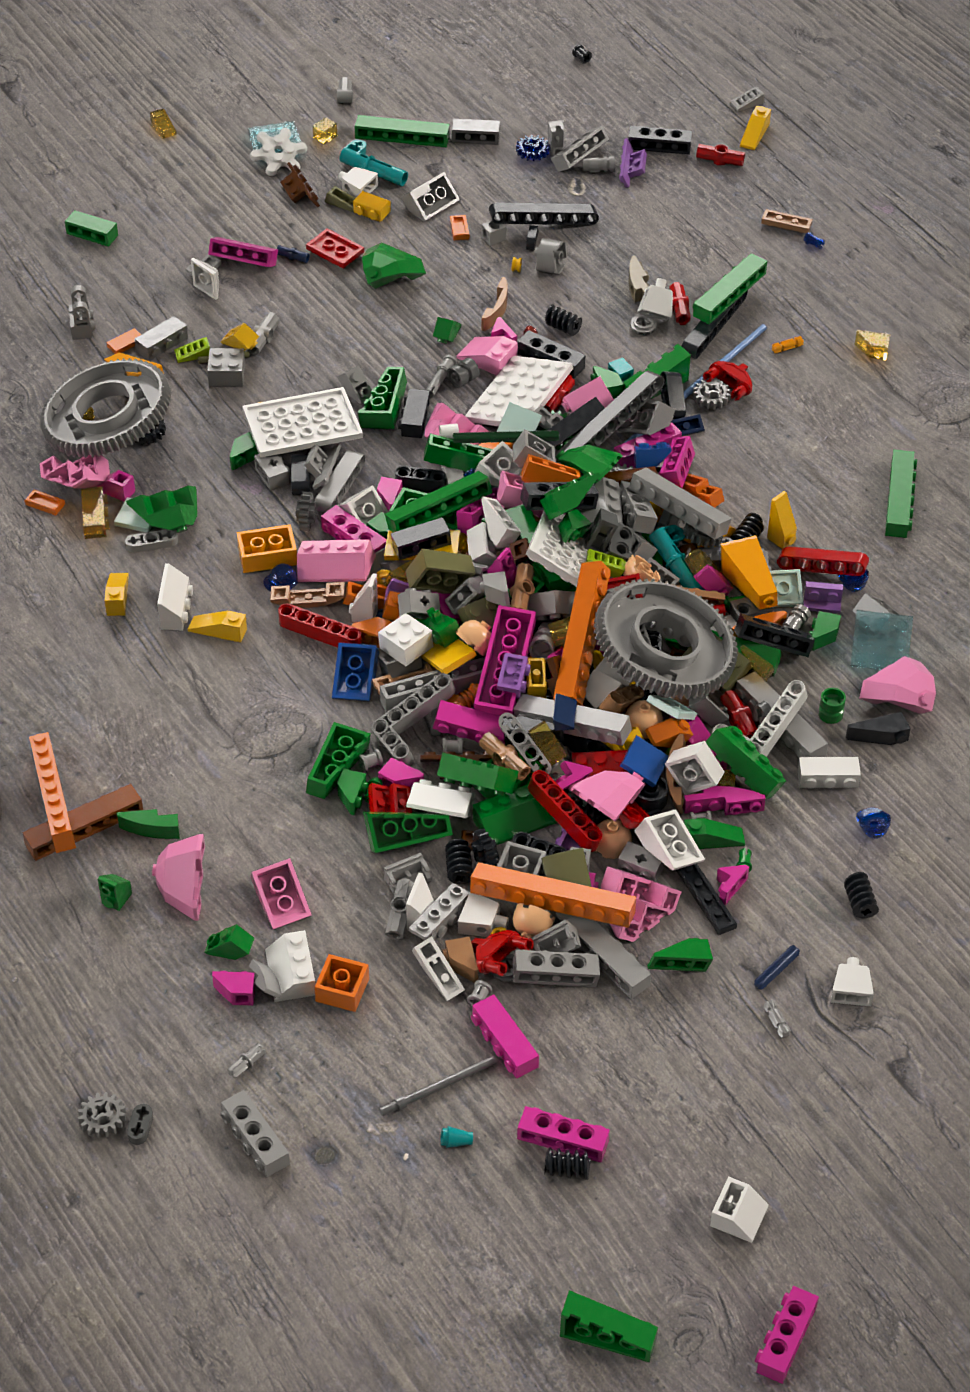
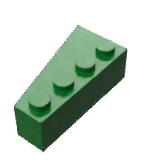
M677 344L673 347V351L670 353L665 352L661 355L662 359L656 363L651 362L645 369V371L649 370L658 375L663 371L679 372L682 376V383L689 381L691 354ZM639 371L623 382V391L645 371ZM659 390L652 398L659 396L661 391Z
M387 367L378 380L379 384L372 389L370 398L365 400L364 407L358 411L361 428L395 429L407 385L404 367Z
M334 722L307 778L306 794L325 799L336 787L343 769L350 770L359 760L358 756L363 755L369 749L371 733Z
M729 726L716 729L706 740L708 747L717 754L715 756L716 759L720 762L728 763L731 766L730 771L739 777H744V783L753 791L765 795L766 799L772 798L786 782L782 777L781 771L773 768L769 763V759L765 755L760 754L751 741L744 738L739 728Z
M442 752L437 776L444 777V782L455 784L457 780L461 781V786L472 788L473 784L477 785V790L488 792L489 789H493V794L505 796L506 793H514L519 771Z
M363 812L370 848L374 853L453 835L449 815Z
M569 1290L561 1313L560 1337L650 1363L657 1339V1326Z

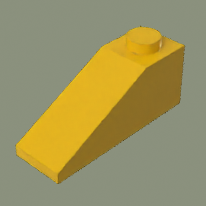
M763 106L755 107L744 132L740 147L751 150L756 149L770 125L771 109Z
M242 323L231 329L220 342L233 348H244V351L248 349L252 350L258 342L256 340L259 336L247 324Z
M785 491L774 497L771 501L767 539L781 549L795 542L797 531L788 495Z
M110 573L104 600L107 616L126 615L129 573Z
M221 611L196 615L188 627V632L241 643L247 631L246 614Z

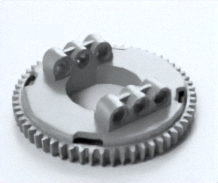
M125 358L121 361L119 359L116 361L110 360V362L104 361L103 364L98 363L94 367L85 368L86 370L82 372L79 371V374H74L72 378H68L67 382L63 381V385L58 386V390H54V394H50V399L46 400L47 403L44 404L41 412L40 425L47 443L54 450L57 449V452L61 451L62 454L66 453L67 456L72 454L73 457L78 455L79 458L82 456L87 458L88 455H91V457H94V455L99 457L101 454L107 455L108 452L113 453L115 450L120 451L123 447L127 448L129 444L133 445V442L139 441V438H144L146 433H150V429H155L154 424H159V421L163 420L162 415H166L165 411L168 410L170 405L169 401H171L172 396L170 385L163 372L147 361L143 362L137 359L132 361L131 358L127 361ZM126 372H141L142 375L138 377L126 376ZM111 396L129 397L126 406L109 418L98 421L82 419L87 409L99 400ZM62 401L66 403L60 413H54Z
M639 579L637 582L632 580L631 583L620 584L619 587H615L614 590H611L605 596L595 615V639H598L597 645L601 646L599 650L605 651L603 657H609L607 662H613L612 668L617 667V673L624 680L630 683L634 681L636 686H640L643 690H650V693L655 691L658 696L663 698L672 697L674 699L678 695V698L682 699L684 695L686 699H689L691 695L695 699L697 695L701 698L703 694L708 696L709 692L714 693L715 689L718 691L720 686L723 687L724 683L730 678L738 656L737 642H735L736 637L733 636L734 631L730 630L731 625H726L728 620L723 619V614H718L719 609H714L713 604L709 605L707 603L708 599L704 601L702 595L697 596L695 592L692 593L688 589H683L682 585L678 587L675 586V583L669 584L668 581L662 583L661 579L658 582H655L654 579L650 582L648 579L644 581ZM644 593V598L632 600L627 598L628 594L632 596ZM644 623L647 630L658 631L664 638L677 640L681 646H692V653L676 657L651 647L642 637L639 626ZM714 626L719 636L723 638L722 641L716 639L710 627Z

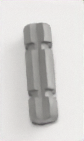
M766 1001L764 1009L769 1014L768 1016L775 1029H778L779 1036L781 1038L788 1037L791 1030L788 1024H785L786 1021L780 1010L776 1008L778 1006L775 1001Z

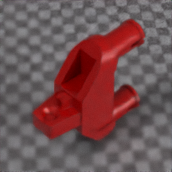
M716 361L710 365L708 371L703 373V379H708L706 382H711L714 378H717L734 389L730 395L735 401H738L742 396H748L752 392V381L746 371L748 366L744 363L738 366L731 362Z
M504 930L491 934L486 939L474 938L471 944L474 953H476V962L480 973L488 974L491 972L504 976L503 974L507 972V965L501 961L516 948L532 950L534 942L531 938L520 936L516 931Z

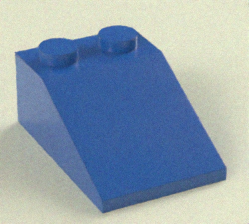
M338 644L332 699L370 701L374 686L372 679L376 677L379 660V650L376 645Z

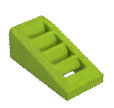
M207 337L174 349L177 362L181 363L197 360L198 357L209 356L210 345Z
M592 549L587 551L586 562L602 561L611 570V577H620L624 573L626 560Z

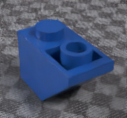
M658 442L656 445L639 443V446H634L635 469L651 466L657 467L672 452L671 446L667 445L666 442Z

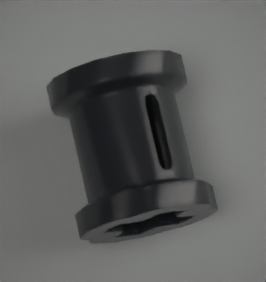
M581 44L575 46L572 51L573 56L578 57L583 64H586L592 58V53L586 51Z

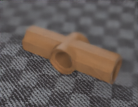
M529 563L518 565L515 584L509 590L512 597L510 605L512 608L527 610L529 596L535 591L532 583L534 566Z
M490 732L484 734L480 739L479 745L492 756V761L495 765L519 771L517 779L520 781L524 780L530 773L531 767L518 757L514 746L511 744L505 745Z

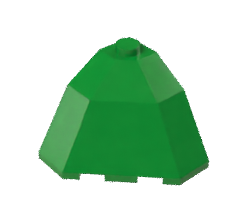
M382 242L368 248L362 256L363 270L367 282L375 289L403 276L414 280L426 274L422 259Z
M585 445L568 449L566 452L562 450L555 458L557 459L556 462H561L562 465L578 469L583 475L591 471L593 474L599 472L600 476L595 481V485L613 468L623 455L599 447Z
M188 485L174 491L164 490L150 496L140 495L126 500L127 505L150 526L176 530L177 533L187 531V527L192 526L197 518L196 486Z

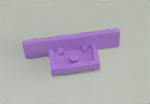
M625 138L624 145L622 146L623 154L621 155L622 163L620 164L621 172L619 179L628 188L630 186V178L645 173L647 153L645 149L633 153L631 143L628 138Z

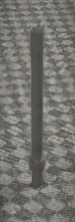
M492 1056L405 1097H397L393 1099L392 1103L379 1108L380 1114L385 1116L395 1110L401 1111L407 1108L408 1104L497 1064V1060Z

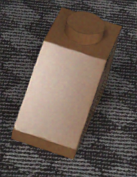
M470 936L446 940L445 949L442 950V954L452 970L475 983L478 980V967Z

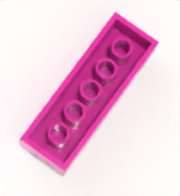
M498 605L474 701L475 710L501 716L504 713L514 715L513 709L518 700L516 693L497 690V683L505 653L528 657L529 646L536 625L535 611Z

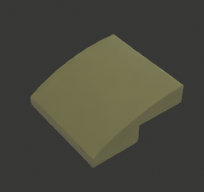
M583 848L541 858L545 877L592 887Z

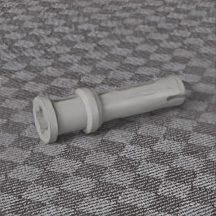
M445 355L443 357L442 364H439L437 367V373L425 389L430 391V398L434 397L444 379L448 377L447 370L457 364L456 358L452 355Z

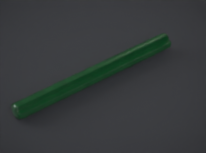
M558 430L529 431L544 441H559ZM523 431L453 433V443L515 442Z

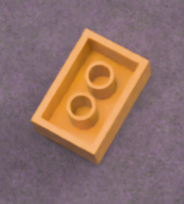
M291 524L236 532L243 573L297 565V549Z

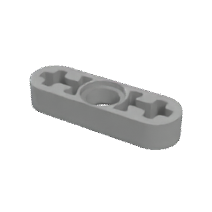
M167 529L134 534L125 539L127 551L132 553L173 547L178 543V534L176 531ZM149 539H155V540H156V541L153 542V543L147 542Z

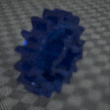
M533 135L525 136V139L520 138L516 145L517 155L521 156V159L527 158V161L530 159L532 161L537 159L540 161L541 157L546 158L550 151L548 140H545L544 137L539 138V135L536 137Z

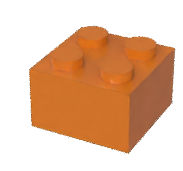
M328 954L314 987L315 1001L356 1012L369 981V964Z

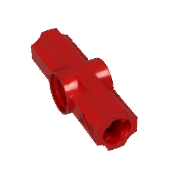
M699 144L696 157L712 160L714 164L719 166L726 163L743 166L745 152L730 150L723 144L716 145L715 147Z
M674 282L669 286V290L673 291L672 312L674 311L677 323L686 325L691 319L689 297L685 295L684 286L680 282Z
M571 375L566 377L544 406L550 413L552 410L554 412L558 410L563 403V397L568 395L575 385V379Z
M732 690L726 691L721 696V702L727 708L726 711L728 712L731 726L739 728L744 736L751 739L758 728L752 720L750 708L747 705H743L736 692Z

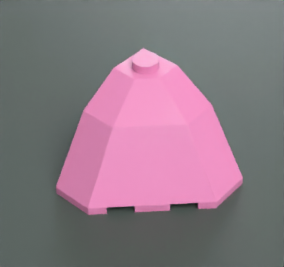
M437 403L425 427V437L427 439L430 433L439 435V425L457 423L459 433L489 432L482 425H475L463 414H456L444 403Z
M53 455L40 463V473L43 479L71 488H94L103 483L110 474L108 460L102 455L99 457L98 455H94V457L88 455L87 458L83 456L73 463L69 460L62 463Z
M904 656L873 676L863 680L859 699L872 704L889 702L918 714L931 712L936 695L934 676L921 662Z
M603 771L570 785L568 790L616 822L628 803L632 804L645 784L642 782L644 778L635 772L631 775L628 772Z
M198 834L169 844L158 856L157 864H153L152 875L156 877V884L165 902L194 921L199 920L202 905L200 890L203 880L204 834Z
M608 866L601 883V889L636 897V911L629 928L610 924L617 938L631 942L637 940L639 934L644 930L649 931L660 922L659 919L663 916L673 913L682 892Z

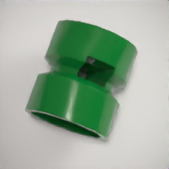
M827 688L821 693L818 715L823 722L835 724L842 720L846 695L842 690Z

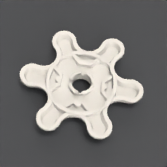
M283 128L280 134L275 137H271L266 132L261 131L257 135V140L262 144V148L251 151L250 159L252 161H265L267 163L266 174L274 176L280 167H287L291 171L287 165L288 162L293 166L296 164L300 169V164L295 160V156L306 153L307 146L303 142L292 143L289 140L291 131L288 128ZM275 149H276V150H277V149H280V150H282V152H281V153H276V152H275Z

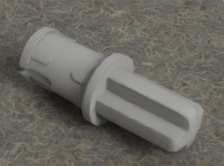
M257 1043L247 1053H242L240 1058L228 1067L229 1075L237 1078L247 1068H252L253 1063L266 1054L265 1049L258 1051L263 1046Z

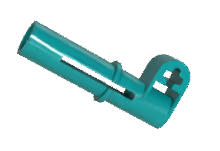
M353 140L341 151L339 160L344 164L378 173V177L400 186H404L407 182V171L377 160L375 156H367V144L363 140Z
M670 525L652 532L649 536L650 541L658 549L657 551L665 561V567L667 569L670 568L672 573L680 579L679 583L682 587L705 590L693 577L696 574L686 561V555L677 548V545L685 538L683 529L677 525Z

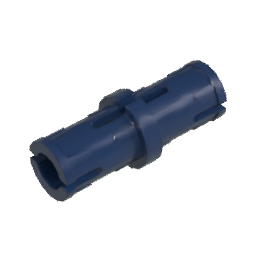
M277 246V255L287 257L292 261L298 260L308 263L309 253L298 251L294 247Z

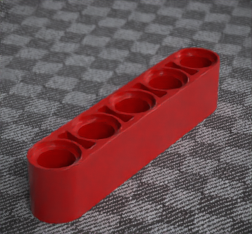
M784 547L777 559V564L784 570L800 569L803 572L861 576L865 573L869 564V557L861 552Z
M283 604L278 608L279 625L285 629L337 648L339 643L362 644L361 631L355 627L291 604Z
M535 771L528 785L529 792L581 848L591 849V852L596 851L603 836L602 831L545 771Z

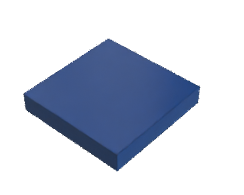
M636 735L620 767L631 774L633 772L644 778L643 782L653 788L663 771L668 755Z

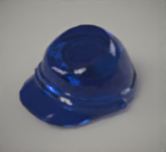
M285 563L278 564L272 568L269 575L263 580L265 588L271 591V586L290 585V589H292L298 583L296 571Z
M866 569L865 573L861 576L838 575L847 590L858 592L867 584L869 571Z
M869 807L856 814L859 826L870 838L878 839L883 837L889 830L891 816L879 808Z

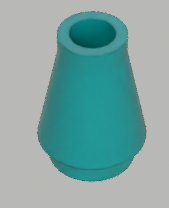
M450 1126L442 1128L441 1146L451 1148L472 1145L473 1132Z

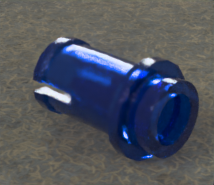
M807 232L803 239L805 244H811L820 250L823 248L821 245L824 246L825 240L813 235V232Z

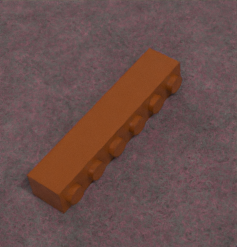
M132 784L120 787L118 790L68 811L75 843L118 824L117 812L143 810L142 799ZM48 820L22 832L25 846L35 861L56 852Z

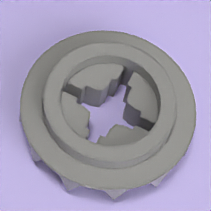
M638 315L631 319L630 327L637 334H651L652 331H656L657 321L648 315Z

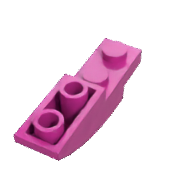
M713 786L702 790V793L684 795L683 809L685 814L724 809L725 815L756 813L764 811L766 798L763 794L743 788Z

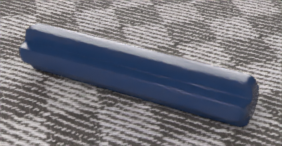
M791 945L755 979V987H758L759 990L764 989L799 956V948Z

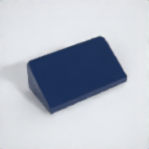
M700 414L671 421L682 432V436L705 431Z
M561 694L555 695L553 713L555 731L574 730L577 700Z

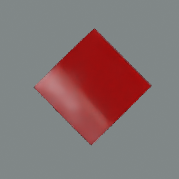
M371 783L368 786L370 812L412 813V808L406 807L410 795V787L392 783L390 786Z

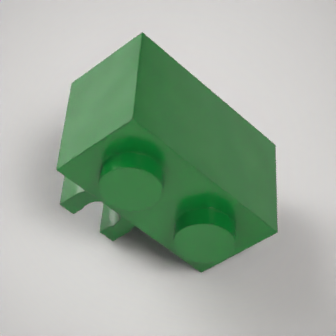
M433 607L426 611L429 617L421 623L432 630L433 642L436 645L439 644L446 648L460 638L456 634L459 625L455 619L440 613L439 610L435 611Z

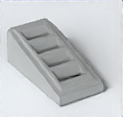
M754 87L731 100L730 105L737 112L764 103V93L758 87Z

